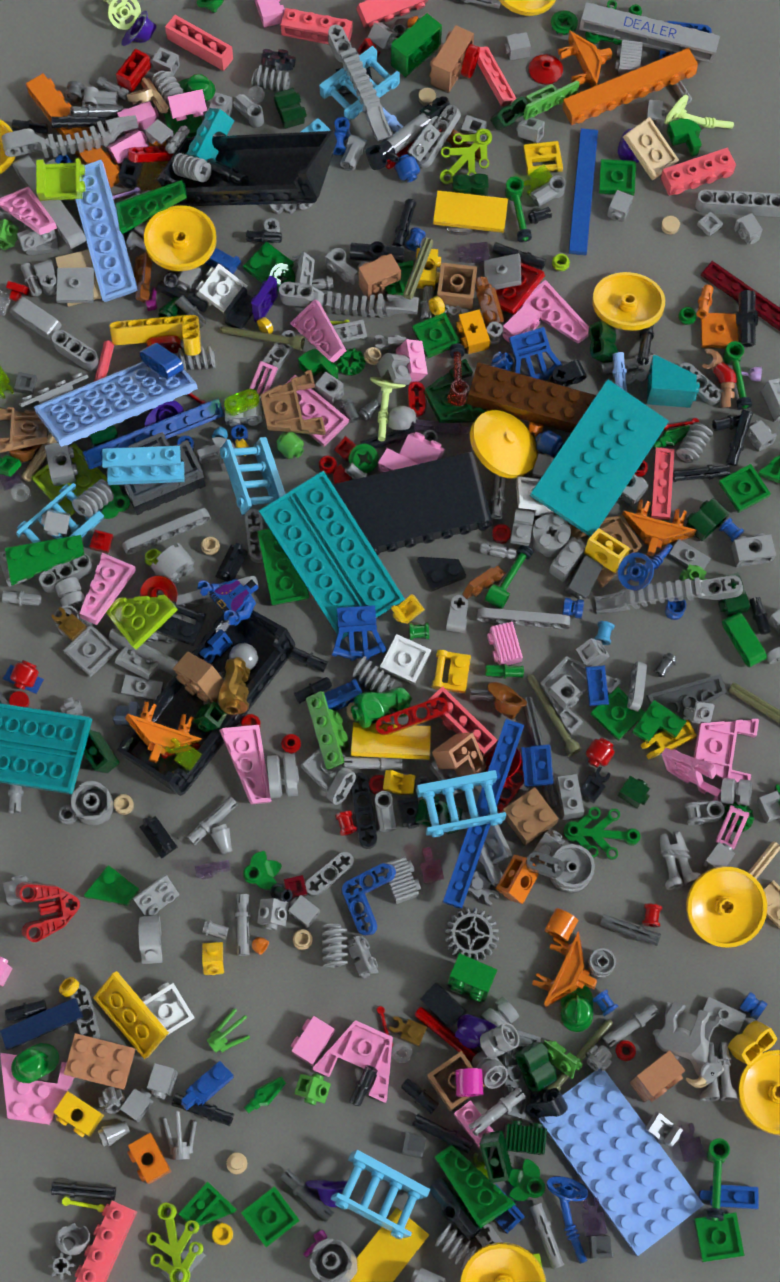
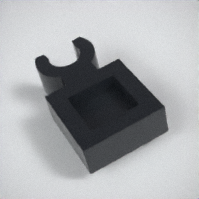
M602 767L597 768L595 778L589 775L580 788L581 795L592 803L596 802L606 787L602 782L608 781L611 775L608 772L605 777L600 776L599 772Z

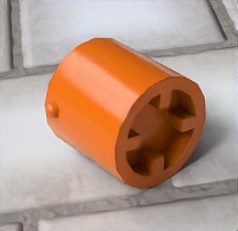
M556 908L545 928V932L561 941L568 942L579 920L567 911Z

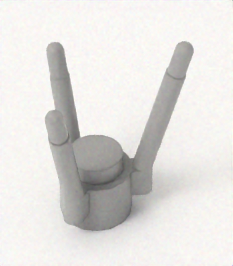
M176 1111L177 1143L173 1144L167 1119L163 1118L170 1155H173V1160L190 1159L189 1154L193 1153L197 1122L193 1121L187 1146V1142H182L180 1112Z

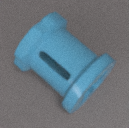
M599 621L597 625L599 627L598 633L594 639L601 641L603 645H610V635L615 625L607 621Z

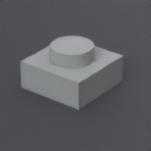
M711 211L697 223V226L709 237L723 225Z

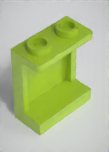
M76 158V163L45 164L43 159L36 160V190L40 201L83 199V192L86 191L85 181H82V175H85V165L81 164L80 158Z

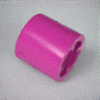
M466 1068L455 1070L456 1096L475 1097L483 1095L482 1069Z

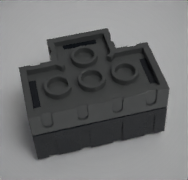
M161 432L128 446V448L169 446V443L166 441L164 433ZM188 440L179 445H174L181 447V462H184L185 482L123 484L137 515L206 486L203 471Z

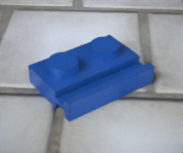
M550 744L527 748L521 747L525 787L554 784Z

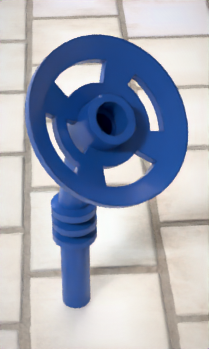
M668 543L651 559L639 552H634L624 557L618 568V578L625 588L634 591L645 588L653 578L654 569H657L663 563V559L673 549V546ZM635 558H642L646 563H636ZM628 563H630V565L627 568V575H624L625 567ZM628 581L639 582V586H632Z
M560 1176L551 1177L547 1181V1188L560 1199L565 1224L564 1231H567L566 1236H569L567 1239L571 1240L579 1263H584L587 1261V1258L578 1238L580 1236L577 1234L578 1230L575 1229L576 1224H573L569 1202L585 1200L588 1196V1190L576 1180ZM555 1184H560V1185H561V1186H559V1187H557V1188H554V1187H553V1185H555Z

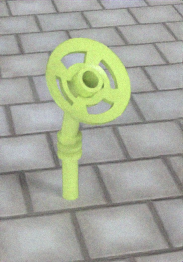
M103 0L109 4L108 17L110 22L118 29H130L141 14V8L137 0H130L134 4L135 9L127 2L128 0H121L122 2L119 4L116 2L117 0ZM112 14L119 21V24L113 19ZM131 15H133V20L130 23L125 24V20H127Z
M687 94L680 98L673 106L664 121V124L667 125L677 118L690 119L699 125H703L704 128L712 129L714 127L732 129L734 123L731 121L716 120L711 117L701 118L687 114L685 110L688 102Z
M370 377V380L380 386L381 391H383L377 422L379 423L378 440L385 441L386 424H388L389 416L387 412L389 394L392 393V389L402 388L406 385L396 384L392 380L381 379V377Z

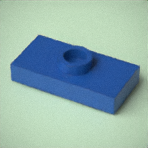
M605 665L585 667L589 706L609 705Z

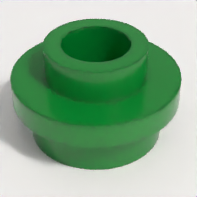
M691 307L681 309L678 314L680 322L685 325L694 323L697 317L695 310Z

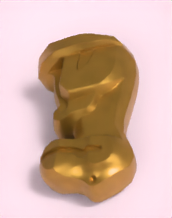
M231 658L227 660L225 665L226 676L219 692L218 702L220 708L227 714L236 715L245 713L249 709V703L246 701L249 691L244 682L248 681L250 669L246 667V662L242 658Z

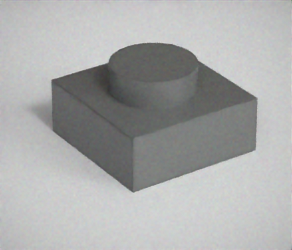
M18 372L14 386L15 392L33 395L37 376Z

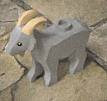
M668 1002L664 1015V1027L653 1031L655 1043L665 1053L670 1050L679 1062L681 1058L691 1061L699 1078L696 1080L686 1078V1081L695 1088H702L713 1082L724 1071V1066L718 1063L717 1056L713 1058L711 1063H708L710 1038L714 1028L721 1023L722 1019L711 1016L709 1012L698 1010L693 1029L690 1031L680 1028L677 1024V1018L685 1010L686 1006L676 1002Z

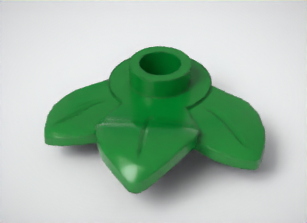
M109 485L114 499L108 501L107 505H103L102 514L105 519L115 518L119 512L126 511L130 506L129 497L122 493L119 485ZM123 499L124 505L119 506L118 500Z
M261 851L252 856L250 865L246 866L243 871V877L249 884H257L261 889L270 890L273 885L277 884L273 877L279 873L282 864L274 860H267L266 852ZM255 871L257 873L256 877L254 878L249 876L250 872Z
M525 1159L522 1170L513 1169L511 1171L508 1181L514 1187L509 1195L512 1199L525 1201L529 1197L539 1198L544 1194L545 1183L540 1178L539 1167L533 1161ZM533 1183L537 1184L539 1187L538 1191L536 1192L531 1190V1185Z

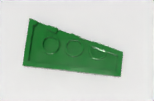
M81 535L5 548L11 586L23 579L32 578L37 573L46 572L56 565L65 564L85 555Z

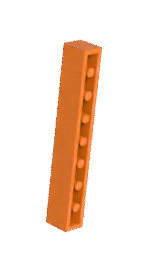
M684 49L563 99V111L571 125L582 123L588 118L597 117L605 111L614 110L617 106L628 104L634 99L643 98L651 92L660 91L668 85H674L680 80L693 77L697 72L698 63L690 49Z
M44 73L26 83L28 94L50 122L51 116L63 117L70 115V110H72L70 109L71 104L64 101L63 94L60 90L57 91L51 78L47 79ZM55 128L62 135L64 141H67L66 135L70 134L72 140L75 139L74 133H79L80 138H83V130H87L88 136H92L89 128ZM102 145L100 146L101 148L96 149V147H93L90 151L88 149L81 153L75 151V155L77 158H80L81 163L84 165L98 160L103 161L110 188L120 183L118 176L120 168L117 164L114 165L111 162L112 159L109 153L102 150Z

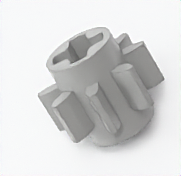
M73 697L65 699L64 705L60 706L62 713L79 716L84 714L80 701H74Z
M595 1045L586 1053L589 1056L587 1063L595 1071L599 1069L604 1071L612 1064V1061L609 1060L612 1054L605 1046L601 1045L598 1048Z
M115 1087L104 1089L102 1091L103 1097L98 1098L102 1110L110 1114L120 1111L121 1104L125 1102L121 1089L117 1090Z
M63 1252L60 1253L59 1258L52 1256L54 1260L53 1265H48L49 1268L54 1270L51 1276L54 1277L60 1274V1280H64V1274L72 1276L73 1274L70 1270L76 1266V1264H71L70 1261L73 1256L69 1255L65 1258ZM62 1260L63 1263H67V1268H63V1272L57 1267L58 1264H61Z

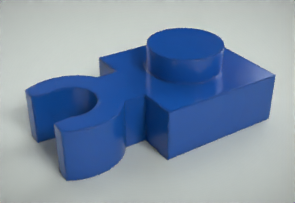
M220 629L207 642L209 647L202 649L199 654L204 657L203 660L210 664L213 662L216 654L220 657L233 643L226 632Z

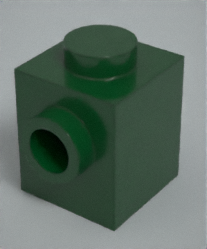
M212 701L200 707L193 722L198 725L199 729L207 733L219 728L227 713L217 703Z
M629 776L621 788L618 797L638 809L640 804L644 806L650 795L647 793L650 788L647 787L648 784L645 781Z

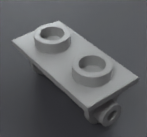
M428 122L412 146L408 148V154L414 156L420 162L441 133Z
M354 936V939L347 941L352 959L360 958L359 961L354 963L359 976L366 979L370 977V974H378V964L376 959L370 954L368 941L363 936Z

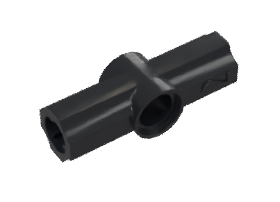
M379 241L371 244L351 243L350 259L373 262L380 256L392 254L396 263H403L405 247L384 245Z
M749 290L739 293V312L736 313L739 342L746 348L756 345V326L758 325V313L755 310L756 295L754 291Z
M442 1178L430 1186L429 1192L441 1205L444 1219L454 1222L468 1240L473 1239L481 1232L482 1228H479L462 1199L455 1195Z

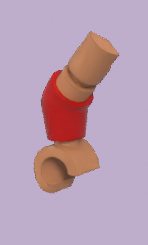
M705 349L706 354L713 356V361L709 365L704 363L702 367L713 370L719 379V384H721V389H723V392H721V408L731 407V399H735V392H732V389L735 388V383H737L736 374L733 369L722 362V355L718 351Z

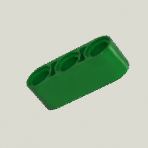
M741 612L722 620L725 632L747 667L750 668L767 659L764 648Z

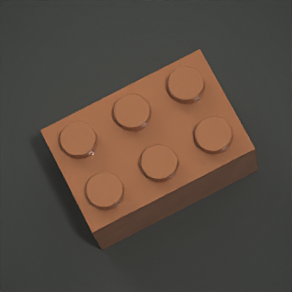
M455 25L452 31L448 32L446 42L440 45L438 55L434 56L430 63L431 72L429 77H431L432 86L447 93L451 91L461 74L466 50L470 44L474 43V33Z
M75 1033L64 1075L125 1090L136 1048Z
M669 1050L629 1083L644 1103L648 1100L652 1103L683 1079L681 1074L685 1072V1069Z

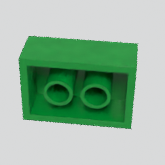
M428 13L423 17H419L412 27H408L399 38L394 39L391 43V66L406 78L439 49L442 38V24Z
M459 953L447 986L451 987L450 990L457 994H462L463 992L470 995L469 998L473 1001L480 1003L482 1000L485 1002L498 969Z

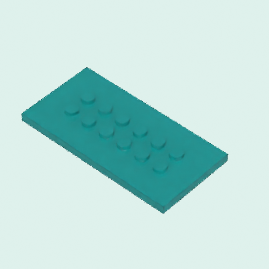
M607 379L529 496L591 537L601 526L669 421Z
M324 470L259 510V513L337 635L336 608L375 605L377 618L390 610L392 606H396L405 600ZM348 632L343 634L342 639L348 636Z
M0 703V783L73 794L92 719L86 716Z

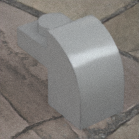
M384 354L377 363L381 379L392 380L396 384L409 385L412 381L407 368L410 362L409 358L406 355Z
M222 437L212 438V446L206 445L197 450L200 464L218 459L222 471H226L224 460L220 455V448L228 439ZM236 456L238 465H240L239 456Z
M516 509L510 543L529 546L534 511Z
M160 915L139 918V948L141 950L142 964L163 963Z

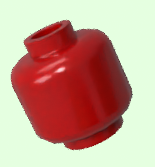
M24 660L17 662L10 676V679L15 682L14 686L23 690L26 687H33L39 671L36 669L37 666Z
M604 738L594 739L585 753L587 758H589L588 763L596 768L599 765L607 766L615 753L614 745Z

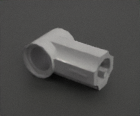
M91 86L84 89L82 106H118V93L99 91Z
M239 94L235 97L233 106L249 120L250 126L255 128L264 124L262 107L254 104L244 94Z
M350 135L340 166L348 171L355 170L361 155L365 154L368 140Z
M559 175L553 176L550 182L531 192L535 205L540 207L553 198L563 196L565 179Z
M381 791L375 796L379 832H390L396 830L392 796L387 791ZM382 797L389 800V803L385 806L378 803V800Z

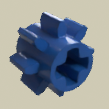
M499 351L493 355L494 358L492 359L491 366L512 371L511 368L514 361L509 353H501Z

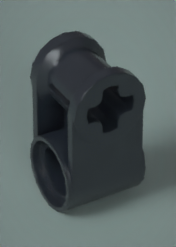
M573 360L568 364L555 368L550 382L568 387L585 380L587 374L580 361Z
M551 1088L539 1092L532 1091L530 1095L531 1101L526 1105L525 1111L534 1118L558 1117L567 1111L568 1105L557 1088Z

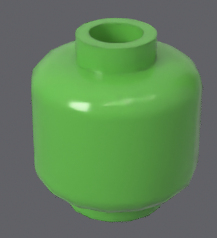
M284 432L276 441L277 450L287 459L299 458L304 452V441L294 432Z

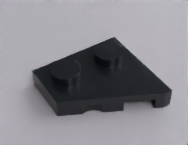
M417 558L431 592L466 578V573L459 559Z

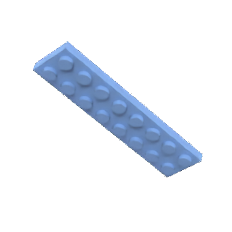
M98 160L85 165V175H82V181H85L86 191L83 192V199L75 200L101 297L104 302H108L134 293L138 289L124 237L119 229L117 211L103 161Z

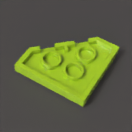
M158 595V597L139 596L133 599H126L124 597L118 598L113 602L106 614L130 645L137 650L178 609L166 595Z

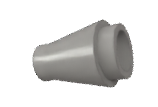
M226 824L212 828L211 836L218 846L221 855L232 852L230 828H227Z
M126 1121L101 1127L102 1129L97 1131L103 1147L111 1146L130 1133Z

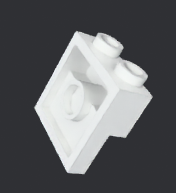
M218 264L216 268L211 267L207 272L206 276L208 279L205 282L202 280L197 286L198 292L196 296L209 302V306L214 305L224 313L243 286L247 288V285Z
M518 476L516 479L518 508L532 509L536 516L554 514L553 511L529 496L540 479Z
M167 982L157 988L159 992L152 996L149 993L141 998L169 1034L194 1019L193 1014L174 983L169 985Z

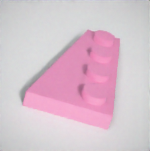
M29 186L0 198V207L39 235L49 233L57 228L54 220Z
M546 280L535 288L521 306L523 307L526 303L530 304L541 313L540 319L577 344L589 336V326Z
M316 299L290 322L329 361L334 363L346 352L324 309Z
M102 553L100 557L101 560L99 565H97L96 574L91 581L90 590L79 613L81 619L95 625L99 623L136 571L135 566L105 553Z
M259 725L220 729L250 804L271 802Z

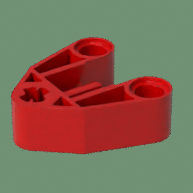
M22 882L15 889L18 899L24 902L56 898L54 901L38 904V911L40 916L58 912L57 915L39 918V920L30 921L23 926L22 935L31 942L41 941L65 927L80 908V901L76 896L55 885ZM29 887V896L23 897L22 891ZM68 899L72 901V905L69 904L70 907L66 906V902L69 903ZM33 927H36V935L30 937L29 930Z

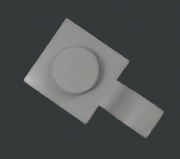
M376 335L375 341L382 343L375 344V348L380 351L388 349V352H396V349L406 340V337L395 335L388 337L387 340L382 335Z

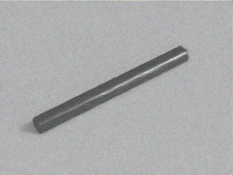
M525 697L527 705L523 706L532 746L544 745L532 697ZM543 785L547 804L551 809L556 808L558 801L554 785Z

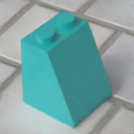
M653 355L648 370L647 405L691 408L692 402L696 401L697 393H699L700 383L697 382V375L657 355Z

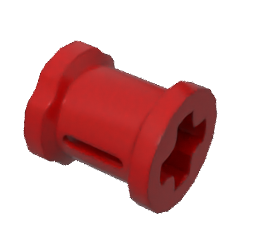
M344 811L335 815L336 820L339 822L341 829L339 833L341 836L357 831L352 821V811Z
M650 903L644 904L646 913L642 925L654 928L660 927L659 913L662 910V906Z

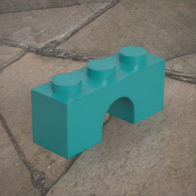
M209 108L205 113L201 126L197 129L194 140L189 145L186 155L205 159L206 162L210 158L215 159L219 151L212 144L213 135L227 136L235 120L219 108Z

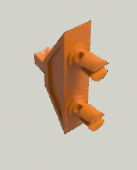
M569 31L568 42L570 46L559 48L558 56L561 55V60L572 55L576 56L584 72L571 76V82L578 81L580 82L579 85L588 82L591 88L597 86L601 65L612 58L611 49H597L593 43Z
M643 499L638 501L636 514L627 511L622 512L631 529L645 542L644 544L649 545L646 554L649 556H654L657 547L661 548V546L668 543L677 542L678 539L684 540L694 537L696 529L683 526L687 515L685 510L681 518H679L680 509H676L672 523L647 517L650 502L647 501L645 507L642 508Z
M144 702L140 717L127 714L125 717L126 721L148 746L147 750L151 751L149 761L153 763L158 761L160 754L165 755L166 751L193 745L202 740V738L189 734L194 719L192 716L185 724L186 714H182L177 730L152 722L156 704H153L148 712L149 702Z
M579 931L571 944L561 941L556 937L553 938L554 943L557 945L551 944L550 949L566 955L556 979L551 980L537 973V979L542 982L533 980L532 985L548 991V996L544 1002L545 1008L575 991L578 987L582 989L585 985L594 989L597 984V980L589 976L590 971L585 969Z

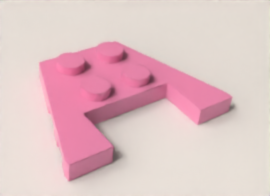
M759 719L699 724L694 758L715 765L716 776L722 780L723 778L735 779L736 782H739L740 779L750 780L751 774L732 770L737 734L756 737Z
M664 749L662 757L668 772L687 784L689 782L696 784L698 791L703 794L708 792L715 796L714 801L721 802V790L704 782L702 777L703 774L713 779L717 774L715 765L682 754L675 749Z
M355 1020L318 1063L315 1064L312 1070L330 1077L338 1058L365 1069L366 1065L373 1066L378 1072L376 1073L377 1077L369 1096L386 1103L393 1037Z
M1 1053L7 1118L50 1125L55 1116L54 1110L68 1089H70L75 1078L64 1075L67 1063H61L57 1084L43 1081L22 1083L13 1077L11 1071L12 1062L17 1055Z

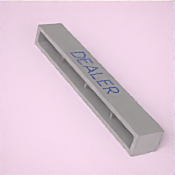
M587 2L579 30L619 40L643 42L642 46L674 54L689 48L695 59L713 63L720 39L719 35Z

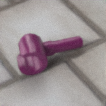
M156 287L152 289L151 300H146L148 311L157 309Z
M324 1230L313 1235L316 1242L303 1253L306 1258L312 1253L314 1247L319 1242L327 1239Z

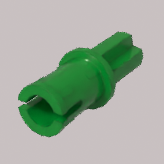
M507 664L486 665L485 675L487 677H503V679H506V677L523 678L524 666H507Z

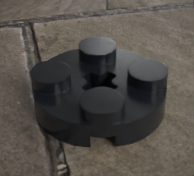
M263 49L261 63L269 68L270 65H273L276 70L289 71L293 70V67L295 68L296 58L288 55V51L284 49H279L278 52Z

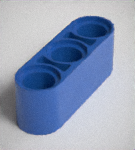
M154 343L140 351V357L144 364L166 379L184 370L181 360L158 343Z

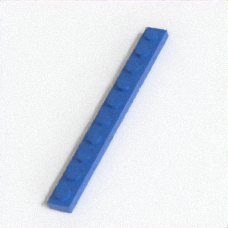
M508 719L504 722L488 771L496 770L497 780L492 785L496 807L524 728L523 724ZM484 788L481 789L476 804L478 817L490 815ZM490 824L468 828L443 903L462 910Z

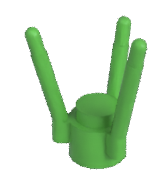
M233 1009L221 1024L209 1034L211 1037L207 1039V1042L215 1053L219 1050L223 1053L228 1048L250 1039V1036L247 1035L225 1044L228 1042L225 1036L247 1018L246 1015L242 1016L222 1033L221 1029L237 1012V1009Z

